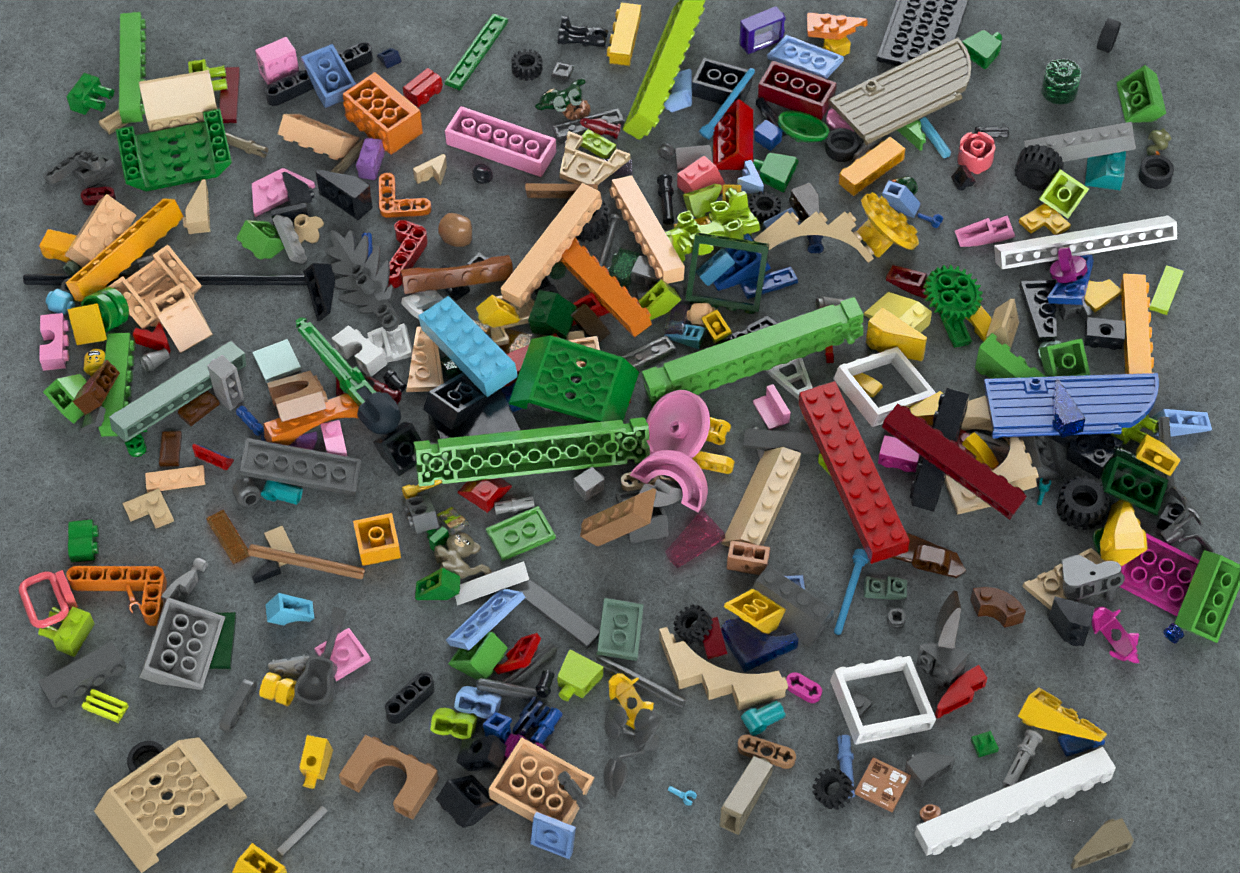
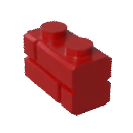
M427 68L403 87V95L416 107H420L422 104H426L433 95L441 92L443 88L442 78Z

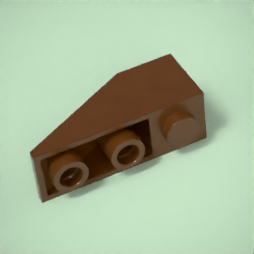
M105 360L78 391L72 402L87 415L102 405L120 372L108 360Z

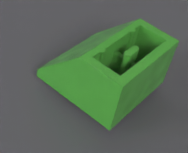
M81 374L58 378L43 391L56 408L73 424L84 415L72 402L78 391L87 382Z

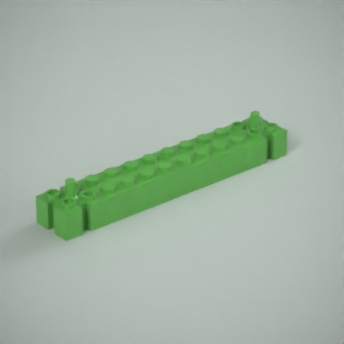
M855 297L841 301L840 305L834 306L832 304L664 363V366L658 369L655 366L644 370L642 375L645 393L653 408L663 396L676 390H686L699 395L704 391L716 389L726 383H733L738 379L752 376L760 371L770 370L777 365L787 364L794 359L804 358L811 353L821 352L828 346L840 345L844 342V339L847 340L848 344H853L855 339L863 335V312Z
M645 417L629 419L628 424H624L622 420L437 439V444H430L429 440L414 442V451L417 462L416 474L419 487L435 485L434 480H441L442 484L622 465L627 464V459H633L635 463H640L650 455V447L646 441L649 440V425Z

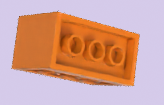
M376 72L343 93L346 119L349 122H353L359 131L365 132L368 138L382 140L384 151H387L390 155L423 133L420 110Z

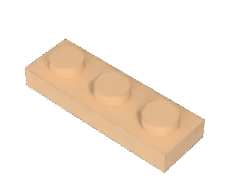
M203 465L145 473L147 493L158 488L160 491L206 485Z

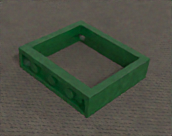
M697 232L694 238L685 300L690 301V304L709 303L714 308L724 306L730 311L742 309L745 313L749 314L759 312L770 244ZM700 244L762 253L754 304L693 294Z

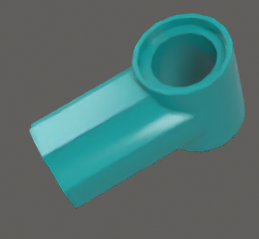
M267 480L261 491V496L269 501L275 502L278 499L297 505L302 498L303 489L290 484Z
M776 700L758 710L756 708L749 709L743 713L741 719L750 734L756 736L762 733L767 726L785 718V712L781 703Z

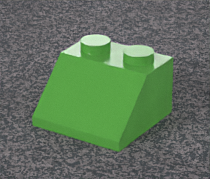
M245 220L236 238L242 243L241 245L244 248L251 250L254 253L253 255L261 260L264 258L271 259L285 248L276 227L266 221Z
M488 632L470 650L459 648L448 664L474 679H487L492 675L496 664L503 659L508 647L493 632Z

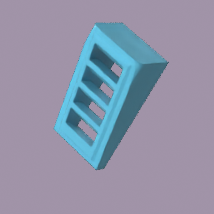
M671 322L664 336L667 335L672 341L699 349L706 336V328ZM673 329H677L676 333L672 334Z

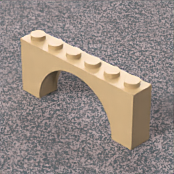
M986 396L968 401V408L961 427L962 430L982 429L993 431ZM1003 437L1009 444L1010 451L1004 462L994 469L993 472L1004 476L1008 483L1014 487H1019L1023 491L1037 487L1036 478H1039L1036 467L1031 466L1030 454L1024 451L1026 448L1023 439Z

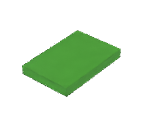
M539 506L486 528V533L502 562L556 539L555 533Z

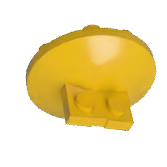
M872 192L871 194H866L861 199L868 220L857 230V233L871 248L875 257L879 258L893 243L909 250H913L918 246L919 241L916 236L918 231L906 222L908 218L903 213H898L889 205L886 198L883 196L879 198Z

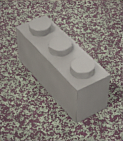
M223 355L212 360L207 367L215 397L231 411L245 400L237 368Z

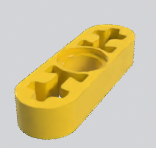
M699 451L692 458L701 469L725 474L732 473L735 464L734 460L730 457Z

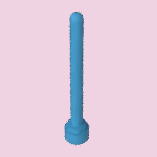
M753 68L746 72L709 124L701 127L698 131L700 135L708 140L712 138L715 126L754 75L755 70Z
M856 549L852 559L855 565L835 625V635L842 633L862 566H865L869 560L863 549Z

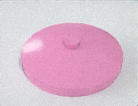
M676 390L663 396L654 405L646 420L649 425V440L646 441L650 447V454L662 450L681 452L690 458L696 456L706 441L710 427L709 411L701 397L690 391Z

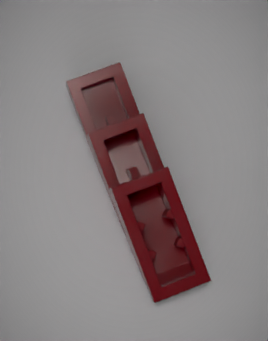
M892 265L886 276V281L913 295L924 299L927 298L928 295L923 294L926 290L923 286L926 283L927 273Z

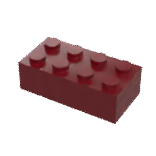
M776 61L771 62L758 85V98L763 97L768 102L793 111L812 115L820 120L823 119L830 107L829 99L834 97L836 93V82Z

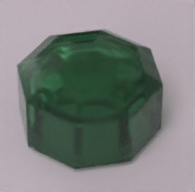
M556 262L549 276L552 279L560 280L565 277L566 266L562 262Z

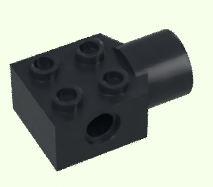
M1111 434L1054 435L1051 437L1052 440L1067 448L1066 459L1098 479L1103 475L1107 461L1118 456L1123 445V441Z

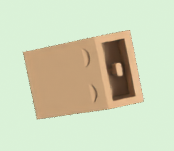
M183 283L150 301L180 353L213 335L191 291Z

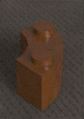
M993 587L973 588L970 601L978 617H992L999 621L1004 628L1023 623L1026 610L1014 596Z

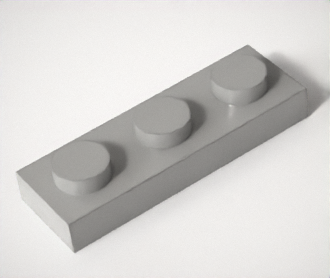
M276 215L272 220L289 259L297 263H305L308 259L299 241V236L294 230L292 221L288 217Z

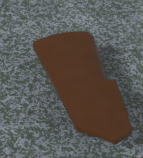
M907 532L906 534L910 540L908 552L891 557L892 559L912 563V566L916 569L957 578L966 572L956 552Z

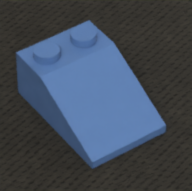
M333 44L301 57L316 94L325 108L344 101L343 93L356 85Z

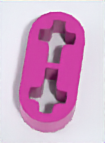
M791 673L787 676L788 691L809 703H816L821 699L822 688L820 685L799 673ZM792 681H799L798 684H795L794 686L791 685ZM816 690V694L809 695V691Z

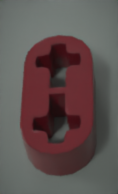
M111 187L87 188L80 194L83 204L88 206L97 205L106 194L116 199L115 192Z

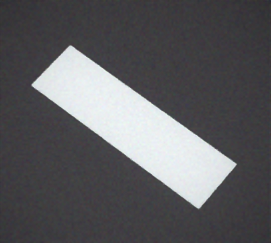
M524 561L460 584V593L455 596L457 606L529 580Z

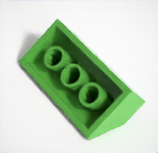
M1204 550L1174 625L1218 643L1240 588V564L1222 555Z

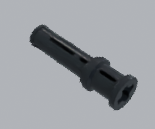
M662 174L657 177V183L659 184L658 195L661 197L663 223L665 225L674 223L672 204L674 189L671 186L673 178L669 174Z

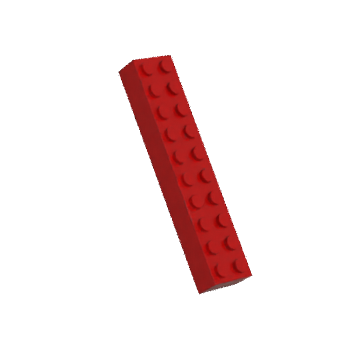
M830 382L799 392V407L870 563L873 564L908 552L910 540L836 382Z

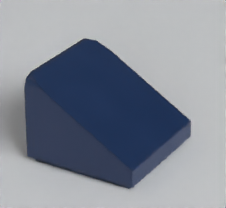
M392 48L377 55L387 69L402 62L399 52Z

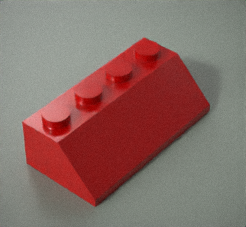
M738 99L731 104L714 128L713 164L716 165L718 170L744 169L745 161L752 160L753 162V109Z

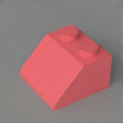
M705 156L677 174V187L685 194L712 184L722 185L720 194L723 193V184L725 182L716 165Z

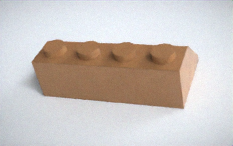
M652 488L584 519L581 524L580 537L595 546H601L650 524L656 489Z

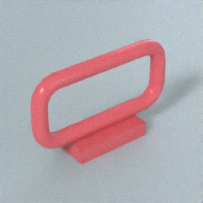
M63 570L55 574L52 572L36 574L25 579L19 586V594L29 621L36 628H45L58 623L67 617L69 608L71 610L72 607H78ZM48 579L61 611L44 620H38L27 588L37 582Z

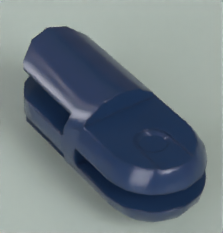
M533 697L519 714L520 719L513 727L512 733L515 735L523 724H526L519 733V735L525 736L530 728H535L550 707L545 706L536 718L535 715L543 706V702L539 701L531 712H528L537 700L536 697Z

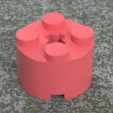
M984 132L965 134L960 141L958 164L966 165L968 170L974 174H980L989 169L993 163L995 153L993 138Z

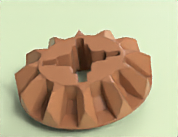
M582 100V103L577 105L579 108L575 112L574 108L576 106L570 104L566 107V111L563 114L570 120L581 119L590 114V105H588L587 100Z

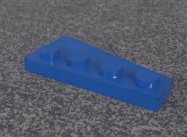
M1092 255L1080 256L1086 260L1088 269L1084 276L1082 274L1077 276V280L1073 282H1057L1047 297L1049 303L1083 305L1094 262Z

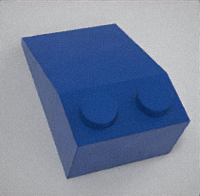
M748 233L744 235V240L754 241ZM725 248L724 250L735 263L713 283L717 290L720 291L738 285L740 282L758 277L762 253ZM767 262V265H766V271H765V272H767L768 270L771 269V267H770V265H769L768 262Z

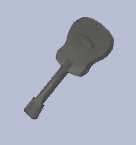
M333 607L332 627L324 652L321 656H311L308 658L305 671L295 684L294 691L296 697L308 705L323 707L333 699L335 691L334 677L337 673V665L330 658L339 628L343 625L346 615L344 609Z

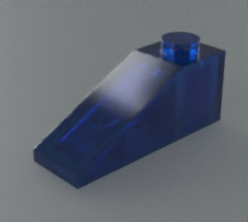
M1056 379L1053 389V428L1055 431H1058L1062 438L1083 432L1086 418L1060 380Z

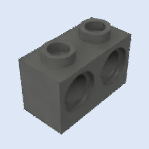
M428 494L405 499L406 507L403 508L404 514L408 520L409 527H414L416 534L439 528L436 512Z

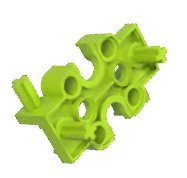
M728 188V192H725L729 199V204L725 201L710 203L711 213H709V218L712 221L710 224L698 225L690 210L678 215L677 226L665 233L682 263L685 261V255L693 252L694 238L697 232L744 240V235L747 233L752 237V233L760 231L757 218L754 217L748 208L745 191L737 193L735 189ZM700 244L698 255L711 253L714 250L713 245Z

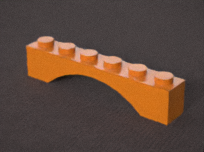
M346 393L325 402L326 409L283 422H281L280 418L264 423V437L267 442L288 446L302 434L322 423L341 418H358L359 406Z

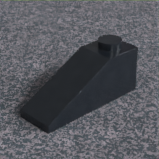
M313 263L303 273L317 321H321L331 312L335 277L331 264Z

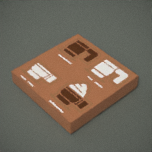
M873 757L855 790V795L893 813L911 779V775Z

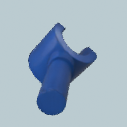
M921 213L918 214V218L931 222V226L934 228H938L943 221V217L939 214L933 217Z

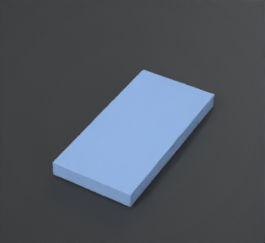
M788 35L767 54L768 60L785 64L827 79L844 61V57Z
M499 590L446 639L447 643L450 646L470 650L526 597L519 591Z

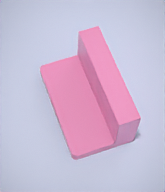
M774 384L767 386L766 395L753 400V404L767 428L772 430L790 423L791 412Z

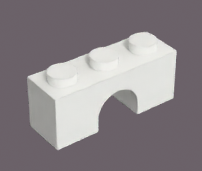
M349 325L331 338L335 349L343 357L349 359L355 355L358 368L369 377H372L387 365L385 351L381 347L375 346L369 338L366 339L357 329L354 330Z

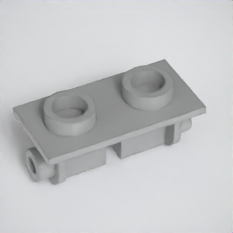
M303 654V656L292 657L291 660H287V658L272 660L268 664L269 671L280 675L282 679L300 676L305 671L309 656Z

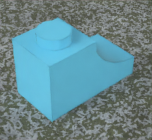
M278 593L265 604L267 622L284 626L291 622H311L314 619L313 601Z

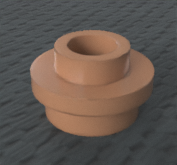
M929 804L920 810V817L924 822L941 816V810L936 805Z

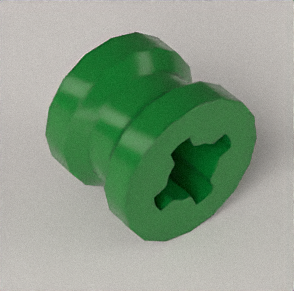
M140 434L125 442L130 456L140 457L145 454L147 447L143 436Z

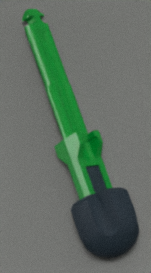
M302 317L297 319L295 323L300 335L337 377L343 392L349 394L359 406L357 415L361 422L375 434L385 435L393 432L401 420V412L397 403L388 393L376 392L365 380L361 371L357 367L352 368L311 322L306 323L307 319Z

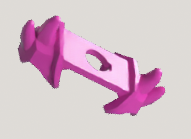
M1096 607L1092 617L1093 632L1096 634L1100 630L1116 652L1110 650L1109 654L1121 661L1129 660L1133 663H1139L1136 647L1139 634H1128L1116 618L1121 610L1118 609L1112 612L1105 607ZM1119 629L1122 636L1120 640H1113L1111 630Z

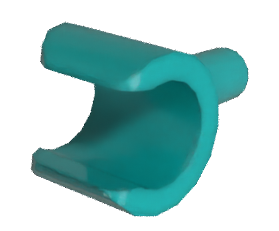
M1043 478L1040 479L1037 505H1042L1045 493L1050 490L1051 480L1046 485L1042 483Z

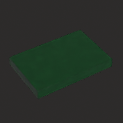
M216 612V614L225 616V620L209 669H231L237 615L236 612Z

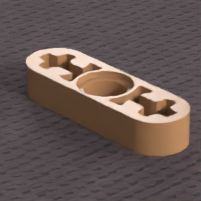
M742 735L738 739L737 749L742 755L751 758L754 756L764 758L770 764L784 769H789L795 764L796 753L791 748L751 735ZM750 742V746L747 749L744 748V744ZM756 744H758L757 752H754ZM763 748H770L773 753L770 756H764L761 750ZM776 751H779L777 759H775ZM789 755L790 757L787 762L783 761V757Z

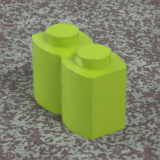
M439 708L432 716L430 730L438 735L451 734L459 739H469L476 730L477 716L473 713H457L449 708Z

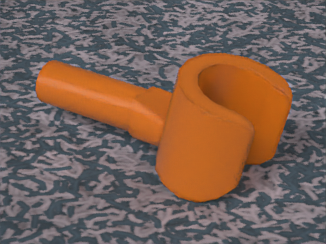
M130 584L126 585L125 588L130 601V612L133 613L131 608L133 604H138L141 610V604L135 599Z

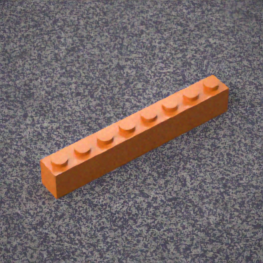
M575 237L570 248L563 252L560 262L590 293L593 292L597 300L633 337H636L652 325L649 318L651 314L647 308H642L637 298H632L625 286L621 287L615 276L611 277L605 266L601 267L595 256L591 257L585 246L581 247Z

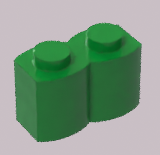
M93 519L69 522L68 556L71 563L95 560V554H99L98 542H96V537H99L98 525L94 524Z

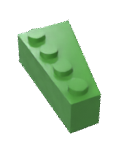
M993 333L979 347L975 369L982 375H986L991 379L1046 377L1035 367H1028L1024 358L1021 356L1016 357L1012 354L1007 344L1001 345L995 340L997 336Z

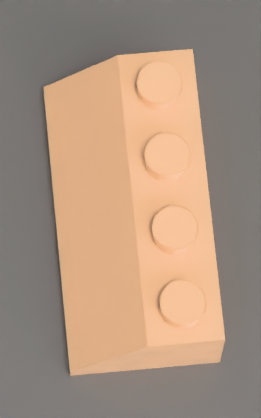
M283 114L278 131L279 135L284 136V140L299 142V146L314 148V152L329 154L328 157L334 160L344 158L359 140L357 136L301 114Z

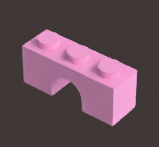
M63 313L40 315V331L43 340H53L50 344L40 345V363L43 371L65 369L66 361H69V353L66 350V346H69V337L66 335V331H69V322L65 320Z

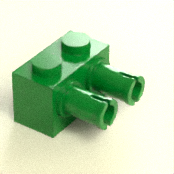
M83 73L66 96L70 110L84 115L87 114L90 108L103 112L106 102L97 98L102 96L111 100L114 96V89L101 86L99 77Z

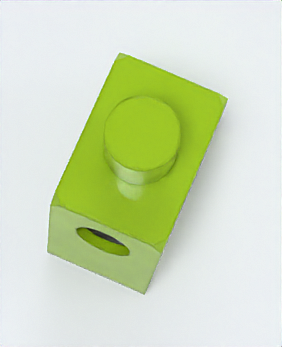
M570 649L557 677L558 686L562 688L558 694L559 697L564 701H569L573 694L584 698L604 676L603 666Z

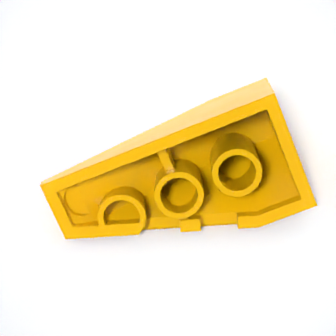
M1121 499L1111 505L1100 541L1101 559L1115 561L1123 566L1147 551V538L1145 531L1139 525L1141 523L1134 514L1135 510L1132 504Z
M1041 688L1036 689L1028 696L1018 715L1024 724L1031 727L1035 726L1099 742L1107 735V733L1089 720H1080L1075 710L1062 707L1061 700Z

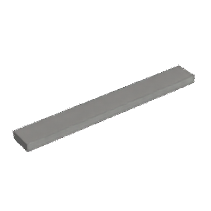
M666 335L622 357L638 370L676 352V347ZM576 378L571 381L574 383H579L581 379ZM573 393L565 394L568 399L576 397ZM541 407L545 414L553 411L551 409Z

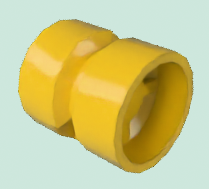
M268 672L261 683L259 695L262 698L271 701L275 699L277 703L289 706L295 696L294 689L297 681L289 678L282 679L280 675Z

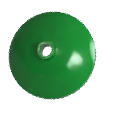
M787 111L781 113L778 117V124L782 131L797 142H820L826 139L829 134L828 126L812 115L797 111Z

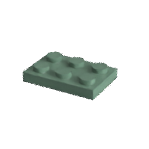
M604 598L596 655L637 661L644 604Z

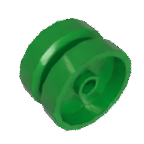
M103 288L96 293L86 296L81 302V306L98 303L105 333L123 325L128 320L129 306L121 292L115 288Z

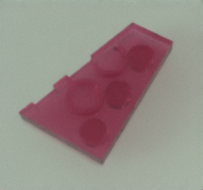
M702 509L665 551L666 556L676 568H679L725 539V533Z

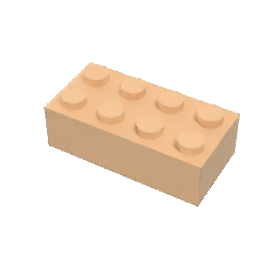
M106 194L95 206L65 256L81 267H84L130 227L136 214Z

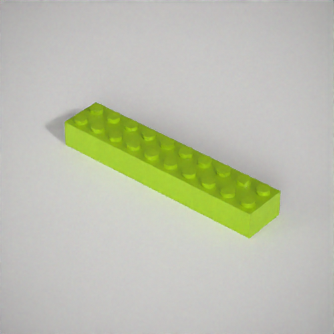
M679 0L671 11L622 128L623 131L638 140H641L644 135L648 136L652 127L655 128L660 120L658 115L665 108L663 103L667 101L670 95L668 91L673 87L675 83L673 79L680 71L678 66L683 62L685 58L683 54L690 46L688 42L695 34L693 30L700 22L698 17L702 15L705 9L703 7L705 0Z

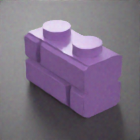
M371 138L364 140L356 164L359 178L376 180L385 154L382 140Z

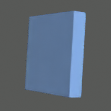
M536 812L533 817L531 845L570 859L573 853L576 827Z

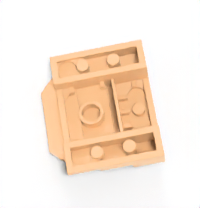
M169 245L153 254L154 260L127 279L122 276L108 286L115 288L125 297L129 306V315L142 330L149 326L156 327L159 322L162 328H165L150 302L151 300L181 283L189 288L193 297L202 287Z

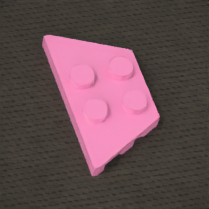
M284 168L253 182L254 216L257 217L289 201L282 172H287L308 184L309 188H315V183Z

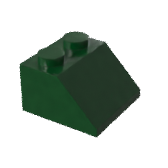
M539 290L528 319L531 332L547 336L556 333L558 337L567 339L574 321L570 315L578 309L577 306L558 293Z

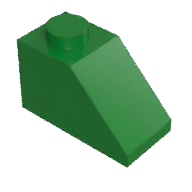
M444 568L433 572L416 582L415 599L449 600L460 593V576Z

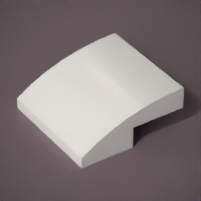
M404 323L398 325L393 331H386L381 327L367 333L368 338L373 344L385 351L387 363L412 357L413 349L407 327Z

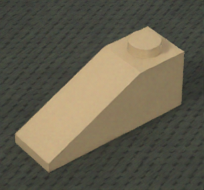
M206 179L201 181L185 209L186 217H183V226L188 229L189 234L210 232L209 196Z

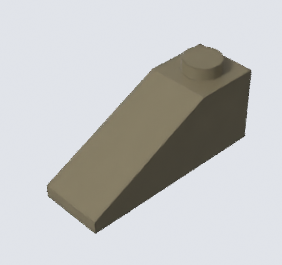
M1110 819L1104 822L1101 828L1073 858L1072 869L1130 849L1134 839L1123 819Z

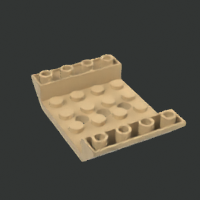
M200 738L178 740L109 788L94 812L138 870L143 873L159 861L156 853L222 806L226 805L231 810L245 800L247 796ZM153 778H161V782L158 785L150 784ZM167 792L173 793V796H172L171 799H169V800H163V799H162V796H163L165 793H167ZM179 807L185 808L183 814H174L175 809Z

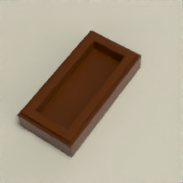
M162 431L159 457L160 467L179 466L182 441L181 431Z

